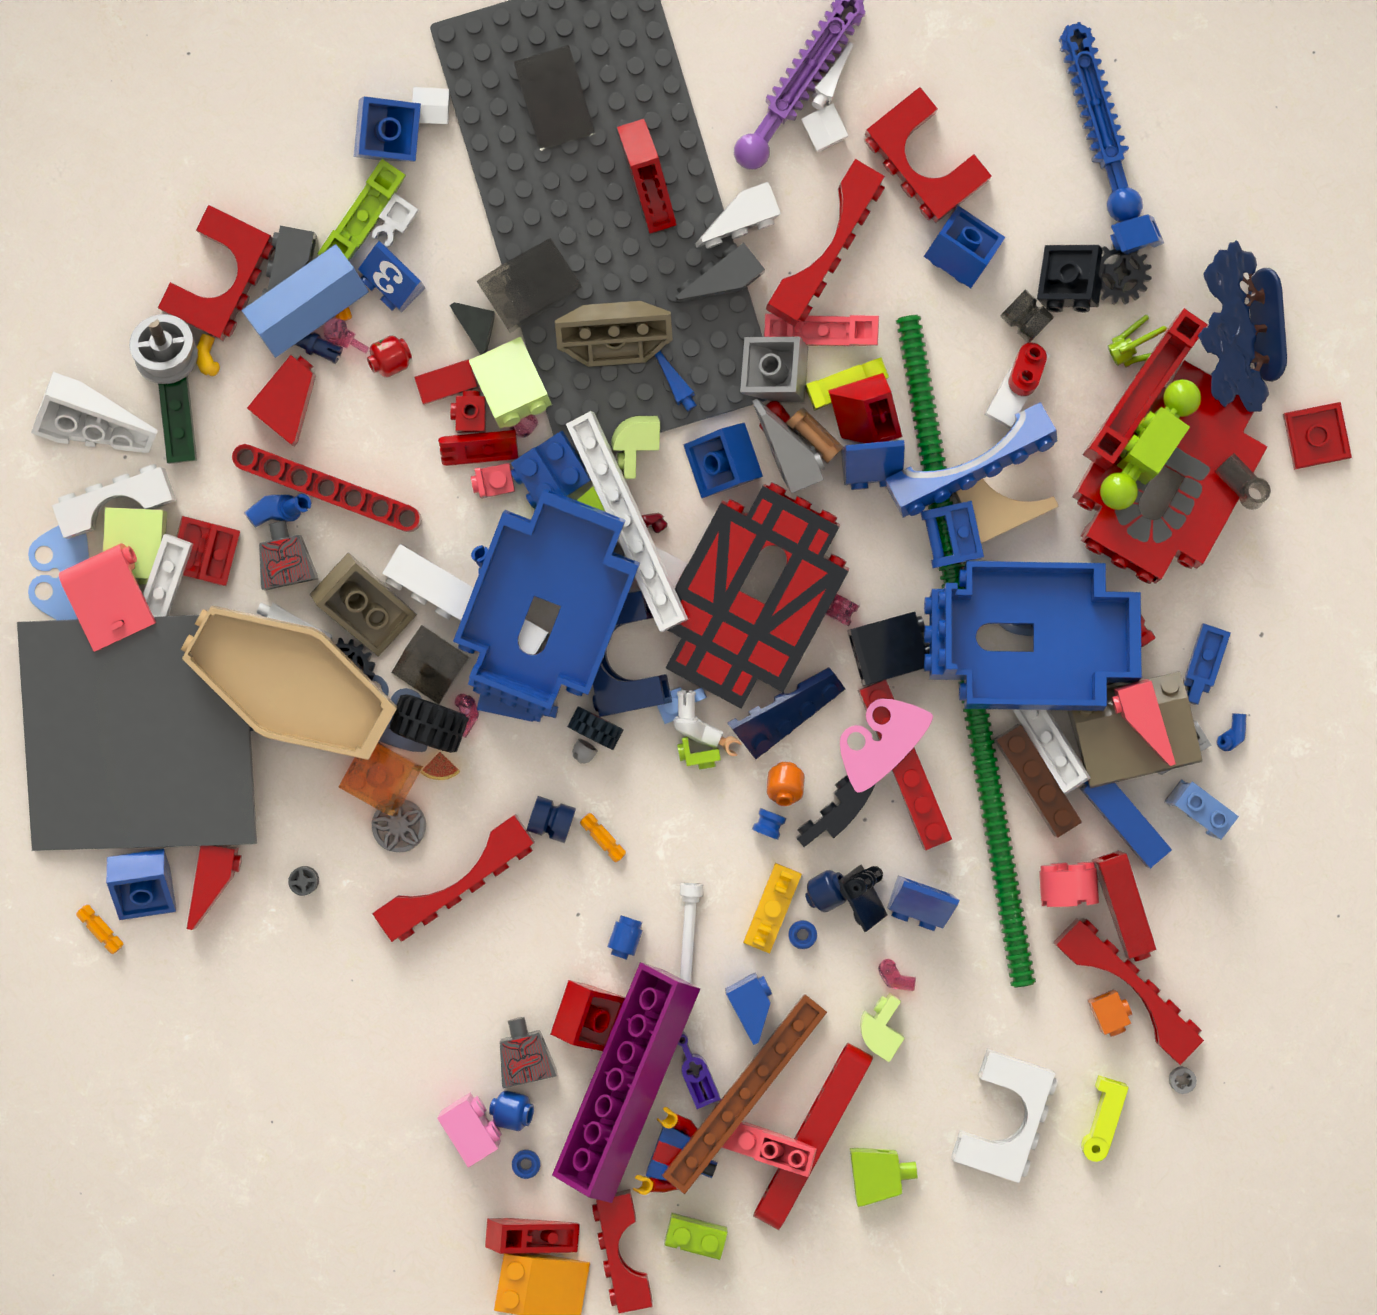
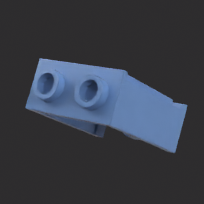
M1181 779L1165 800L1166 804L1180 808L1188 817L1193 818L1205 827L1207 835L1222 840L1239 817L1193 781L1188 783Z

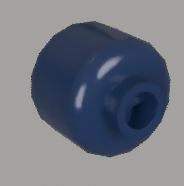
M826 870L810 879L807 883V893L805 894L808 904L821 912H829L844 904L846 899L842 896L838 880L844 876L840 872L836 873L832 870Z

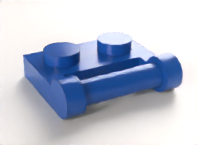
M972 501L926 510L920 513L922 521L925 520L933 555V560H931L932 568L984 557ZM941 516L945 517L953 555L946 557L944 556L936 519Z

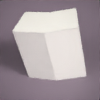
M413 87L412 102L421 103L419 123L449 124V89Z
M830 104L802 118L817 152H821L844 141L849 136L834 104Z

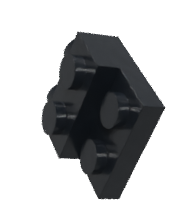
M1045 245L1037 300L1046 307V310L1058 313L1063 311V307H1073L1074 311L1086 313L1090 311V307H1099L1102 279L1099 277L1103 251L1101 246Z

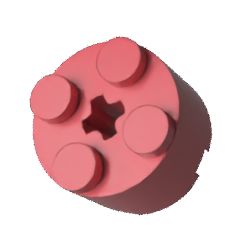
M1079 862L1072 865L1067 863H1051L1050 865L1040 866L1041 906L1071 907L1078 906L1082 902H1086L1087 905L1099 903L1095 862Z

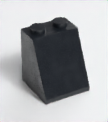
M914 611L847 630L862 685H869L924 669V656L929 654V643L924 644L921 633H924L925 627L922 616L917 617Z

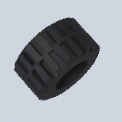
M406 694L400 695L389 729L393 733L409 740L452 753L458 751L468 718L464 714L450 708Z

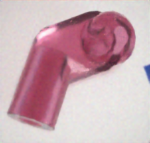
M461 693L455 698V706L459 707L460 713L468 718L463 737L466 738L476 723L479 713L472 696Z
M885 959L879 964V975L887 987L914 991L916 977L901 975L895 966L896 963L891 959Z

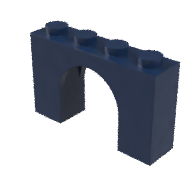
M642 591L628 593L614 631L624 624L654 618ZM606 649L593 683L595 695H593L592 701L595 711L599 713V717L672 702L667 674L640 680L625 679L618 675L610 666Z

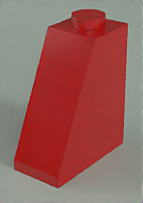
M290 355L247 407L248 410L294 447L299 441L316 375L310 371L314 366L301 355L297 360Z

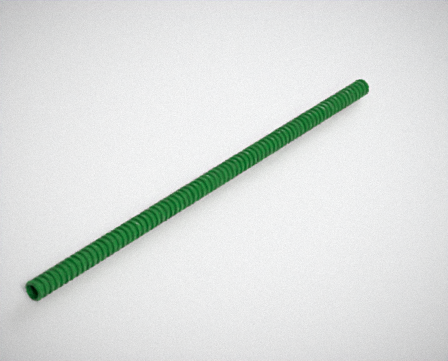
M909 315L898 318L896 324L900 327L897 329V332L901 333L899 342L903 344L900 349L904 351L902 360L906 362L903 365L904 369H907L905 377L909 379L906 382L907 386H910L908 395L912 396V399L909 401L910 404H913L911 412L915 414V417L912 418L913 421H916L914 430L918 431V434L915 436L920 442L917 444V447L921 448L919 457H922L923 460L920 461V465L924 466L922 471L947 469V466L943 464L946 458L942 457L944 448H941L940 444L943 441L939 439L941 431L937 429L940 424L936 422L938 413L934 412V409L937 407L936 404H933L935 396L931 394V391L934 390L933 386H930L932 378L928 377L930 369H927L926 366L929 364V360H925L927 351H924L923 347L926 346V343L922 342L924 334L920 331L923 329V326L919 325L921 316ZM950 498L941 503L934 502L928 505V509L953 505V501H950ZM937 517L944 556H951L953 553L945 517ZM960 562L938 568L939 571H942L940 580L944 581V584L941 585L942 589H944L946 583H958V589H964V587H959V570L964 567V563ZM963 708V712L967 714V717H964V719L968 721L966 730L970 731V734L967 735L968 739H971L969 747L973 749V752L970 754L975 760L972 761V765L976 766L974 774H977L978 777L975 779V782L979 783L977 792H980L981 795L978 797V800L982 801L980 809L984 812V814H981V817L985 818L983 827L987 829L984 832V835L988 836L986 845L990 847L987 852L991 854L989 862L993 864L990 867L991 871H994L992 880L996 881L993 887L997 889L995 897L999 899V902L996 903L997 907H1000L998 915L1002 916L1000 924L1003 925L1001 933H1005V937L1002 939L1003 942H1006L1007 946L1004 947V950L1008 951L1006 959L1010 962L1007 964L1008 969H1011L1009 977L1013 980L1010 982V985L1014 986V988L1030 986L1036 982V979L1032 978V974L1035 972L1034 969H1031L1033 961L1029 960L1031 952L1027 949L1030 947V943L1026 942L1028 934H1025L1024 930L1027 929V926L1023 925L1025 916L1021 914L1024 909L1020 907L1022 899L1018 897L1021 891L1017 890L1019 881H1016L1015 877L1018 874L1014 872L1016 864L1012 862V859L1015 857L1010 851L1013 850V846L1009 845V841H1011V837H1008L1010 828L1006 827V824L1009 822L1008 819H1005L1004 815L1007 814V811L1003 810L1005 802L1001 799V797H1004V793H1000L1002 784H999L998 780L1001 779V776L997 775L999 766H996L995 762L998 759L994 757L996 749L992 747L995 741L991 740L993 731L989 729V726H992L991 722H988L990 713H987L986 709Z

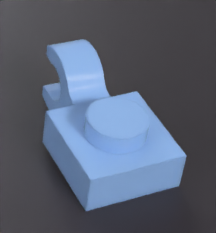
M681 687L670 691L671 703L657 705L664 724L672 722L678 716L677 692L682 690ZM703 688L694 690L696 692L695 702L707 698Z

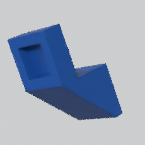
M1149 214L1111 226L1114 234L1110 235L1114 247L1117 251L1121 249L1122 253L1127 255L1148 245L1155 248L1164 244L1155 219Z

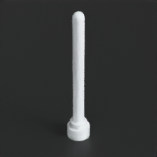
M680 883V895L683 896L682 901L685 902L680 978L691 984L696 902H699L700 897L703 896V884Z

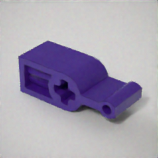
M683 1031L681 1037H684L685 1040H679L678 1042L686 1056L682 1061V1075L695 1107L699 1109L719 1101L721 1098L705 1059L699 1054H692L688 1045V1036ZM694 1061L696 1065H702L699 1068V1074L694 1075L693 1071L687 1072L690 1068V1062ZM700 1081H701V1083H702V1085H703V1088H704V1090H705V1093H706L707 1097H705V1095H704V1093H703V1091H702V1088H701L700 1083H699Z

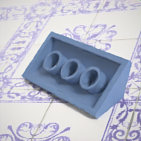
M335 244L241 311L276 358L369 291L354 267Z

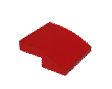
M181 516L176 537L193 543L183 575L226 586L240 530Z

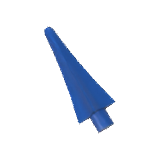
M659 351L655 354V357L664 372L677 405L682 403L687 412L697 406L692 398L695 396L694 391L671 366L662 352Z

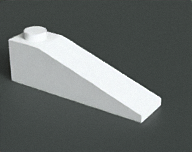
M53 372L31 433L57 443L69 444V441L72 440L85 442V446L95 447L96 443L111 445L117 450L149 453L158 430L84 383Z

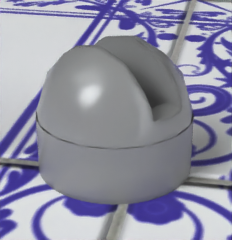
M578 739L572 750L574 759L578 760L579 763L590 762L598 752L593 745L583 739Z

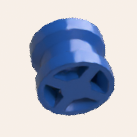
M760 808L758 813L760 818L753 825L752 830L778 840L780 837V826L785 824L787 818Z

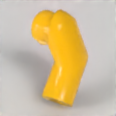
M202 333L197 345L198 359L196 364L204 375L216 376L219 373L220 365L218 362L213 361L210 354L215 338Z

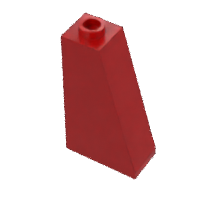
M1118 850L1092 859V862H1095L1097 877L1125 957L1128 959L1134 958L1135 962L1151 957L1150 952L1157 949L1127 853Z

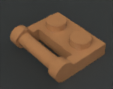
M804 407L797 411L786 423L791 429L795 428L823 455L821 458L827 464L844 448Z

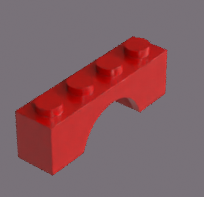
M631 1190L616 1192L612 1203L596 1199L597 1204L592 1205L595 1222L600 1221L602 1232L598 1233L600 1249H606L608 1260L603 1261L606 1278H612L613 1289H609L611 1305L617 1306L618 1313L653 1307L647 1273L636 1271L628 1266L619 1251V1240L623 1232L636 1222Z

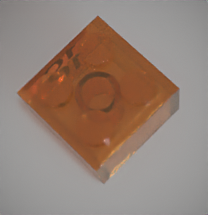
M378 742L369 760L354 757L339 788L387 815L396 816L423 766Z

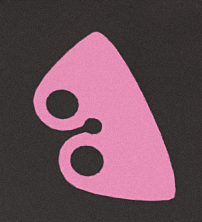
M878 699L868 707L866 721L874 731H879L882 734L881 740L874 741L872 734L863 726H851L843 732L840 738L841 755L846 773L857 793L869 789L880 781L914 748L929 728L933 720L932 713L902 701ZM879 706L886 707L891 714L889 722L883 725L877 724L872 716L874 709ZM859 732L865 737L866 742L861 750H853L848 746L847 739L851 733Z

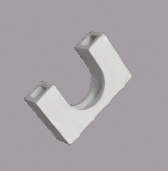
M987 1049L978 1076L982 1080L1009 1088L1018 1093L1024 1104V1120L1015 1134L1003 1140H990L960 1130L951 1158L954 1162L1019 1183L1021 1176L1026 1177L1029 1171L1030 1161L1027 1158L1030 1149L1035 1150L1040 1134L1036 1133L1039 1122L1044 1123L1049 1107L1045 1104L1048 1095L1054 1094L1058 1079L1054 1078L1055 1073L1053 1070Z

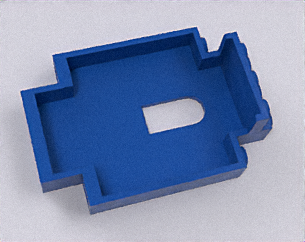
M546 488L542 490L532 519L525 518L508 510L503 511L453 642L459 644L458 648L471 654H474L475 651L480 652L468 685L473 686L474 692L483 696H489L491 693L501 697L500 702L512 707H516V704L526 707L529 714L541 718L543 715H550L561 685L567 686L566 691L574 695L582 696L583 693L589 695L640 565V562L614 553L626 521L625 519ZM536 596L559 605L561 608L544 650L532 655L527 654L520 648L518 639L533 598Z
M966 561L964 569L959 570V587H964V589H958V583H946L944 589H932L929 597L924 599V614L929 615V626L924 627V643H929V654L924 656V671H929V680H964V683H959V700L964 701V709L1103 711L1107 706V682L1134 683L1142 678L1141 592H1106V563ZM987 624L1033 625V652L984 650L977 643V631L980 627Z

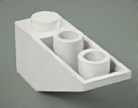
M769 182L746 189L738 194L695 243L696 248L705 245L709 249L722 244V238L730 235L732 239H737L749 233L747 229L757 226L758 230H762L774 225L773 220L781 213Z

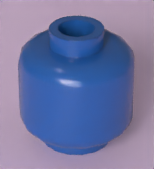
M503 1091L499 1094L498 1098L492 1099L489 1114L493 1115V1121L496 1126L521 1131L525 1126L530 1125L534 1114V1105L530 1103L529 1097L524 1094Z

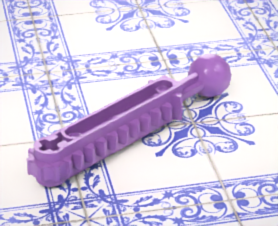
M835 0V2L831 3L833 12L826 11L824 14L827 22L821 20L818 22V27L821 31L813 30L811 35L814 41L808 39L805 41L808 50H799L798 54L802 59L794 58L792 64L795 69H786V74L789 78L781 77L779 82L782 88L774 86L772 91L775 96H766V103L769 107L767 115L754 134H746L736 141L734 157L741 167L758 169L768 161L770 156L768 142L781 123L784 124L787 119L796 120L797 113L794 109H803V104L800 100H809L810 96L807 90L814 92L816 86L813 81L820 82L823 78L819 72H828L829 67L826 62L834 63L836 59L832 53L840 54L842 48L839 43L845 45L848 43V38L845 34L853 35L855 30L852 26H859L861 24V19L865 16L866 12L863 5L864 0ZM849 6H852L853 12H849L843 21L841 17L844 8L847 9Z

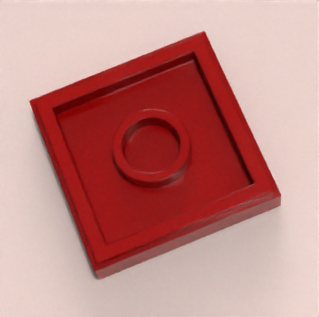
M1341 402L1283 414L1294 470L1352 458Z

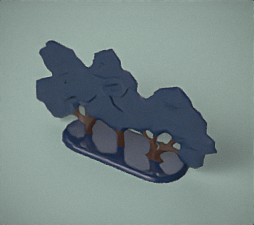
M1235 240V242L1229 243L1227 250L1218 251L1214 256L1213 262L1207 266L1203 273L1209 291L1221 302L1222 310L1220 313L1214 312L1208 320L1209 326L1203 328L1198 337L1206 352L1217 355L1219 358L1215 370L1211 373L1212 396L1219 400L1221 405L1226 407L1234 401L1236 395H1239L1247 411L1261 412L1262 404L1269 396L1268 387L1263 380L1269 382L1278 380L1284 374L1287 366L1282 284L1278 274L1273 269L1261 268L1256 271V257L1252 252L1243 251L1239 242ZM1244 273H1248L1249 279L1243 276ZM1241 281L1249 285L1248 294L1241 289ZM1246 298L1249 299V303L1247 305L1245 304ZM1251 363H1254V369L1250 367Z

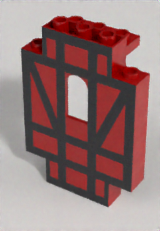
M771 482L770 486L766 484L762 486L748 514L743 511L745 507L732 499H729L728 503L722 500L675 588L688 620L667 630L679 636L681 640L672 654L666 669L741 709L757 679L784 692L849 572V568L845 566L847 561L834 554H831L830 557L825 555L840 527V524L836 522L838 517L823 509L821 513H818L810 508L812 503L799 496L795 500L785 495L786 489ZM775 545L782 548L786 553L787 564L764 604L740 591L761 550L767 546Z

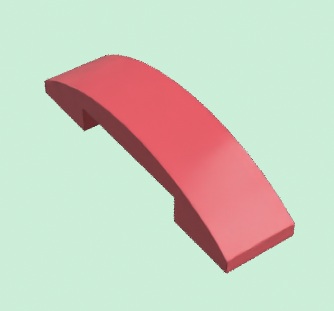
M765 314L764 337H801L806 345L809 346L878 345L879 316H808L805 322L799 320L794 327L774 314Z

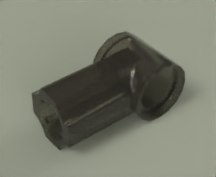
M1235 454L1231 455L1215 471L1239 496L1241 504L1247 509H1258L1270 496L1271 489L1268 482L1258 478ZM1249 488L1257 489L1261 494V499L1252 498L1249 494Z

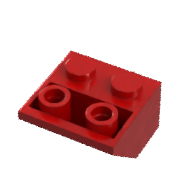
M883 373L828 390L841 438L861 443H876L903 437L892 393Z

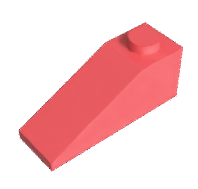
M1144 679L1114 688L1115 696L1111 697L1116 714L1121 713L1122 718L1169 766L1175 765V759L1152 681Z

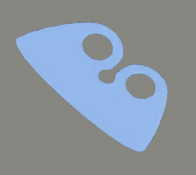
M58 525L38 537L31 544L28 553L29 561L34 568L41 571H50L52 568H57L61 572L89 559L87 535L85 533L70 539L63 538ZM40 546H48L53 552V558L47 564H41L35 559V551ZM41 575L32 580L29 585L28 594L33 605L56 620L78 619L62 587L59 576L52 578L50 575ZM47 582L52 586L53 594L48 600H40L36 597L35 587L37 584Z

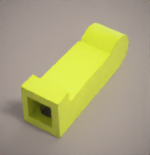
M881 357L806 384L805 388L813 409L816 411L832 404L828 390L881 373L884 374L886 379L889 378V375Z
M1100 1075L1097 1077L1095 1087L1097 1090L1102 1091L1090 1133L1081 1142L1084 1155L1093 1162L1102 1161L1109 1152L1129 1088L1126 1083Z

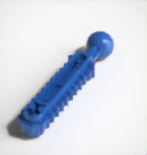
M1077 22V24L1065 26L1062 35L1059 37L1060 51L1067 54L1063 60L1064 63H1070L1071 65L1067 69V74L1074 75L1070 85H1077L1073 95L1080 96V100L1076 105L1077 107H1083L1084 111L1079 116L1080 118L1087 119V122L1083 124V129H1090L1086 139L1093 140V144L1089 147V150L1096 151L1097 153L1092 158V162L1100 163L1101 169H1106L1112 193L1107 200V211L1115 221L1123 222L1140 216L1143 209V201L1136 190L1128 187L1122 167L1123 154L1128 151L1129 147L1120 145L1124 141L1125 136L1117 135L1121 125L1114 124V120L1117 119L1118 115L1111 113L1110 110L1115 105L1107 101L1112 94L1111 92L1104 91L1108 81L1101 80L1105 71L1098 69L1097 66L1101 64L1102 60L1094 57L1099 51L1098 48L1091 46L1095 41V37H1092V29L1090 27L1087 28L1081 22ZM1074 35L1077 39H1082L1079 48L1076 42H1071Z

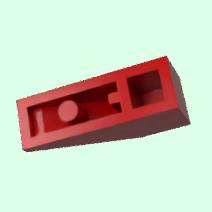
M224 845L200 846L187 923L188 930L197 928L232 880L234 873L240 871L242 855H238L239 848Z
M487 1218L485 1247L499 1254L577 1252L580 1224L520 1218Z

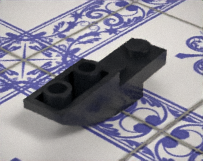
M848 775L843 777L835 784L837 790L833 792L840 802L835 804L832 801L820 811L822 816L813 823L810 819L797 829L800 833L796 836L797 840L805 847L825 830L834 839L863 808L875 784L869 789L857 793Z

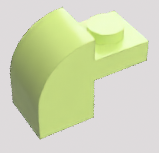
M658 416L631 417L623 421L615 429L611 445L613 450H622V453H617V463L620 470H622L624 479H636V450H659L660 421Z
M890 992L886 998L881 996L873 1009L877 1012L875 1016L864 1010L860 1020V1032L864 1042L871 1051L888 1062L891 1061L905 1039L902 1034L886 1025L901 1002L899 998Z

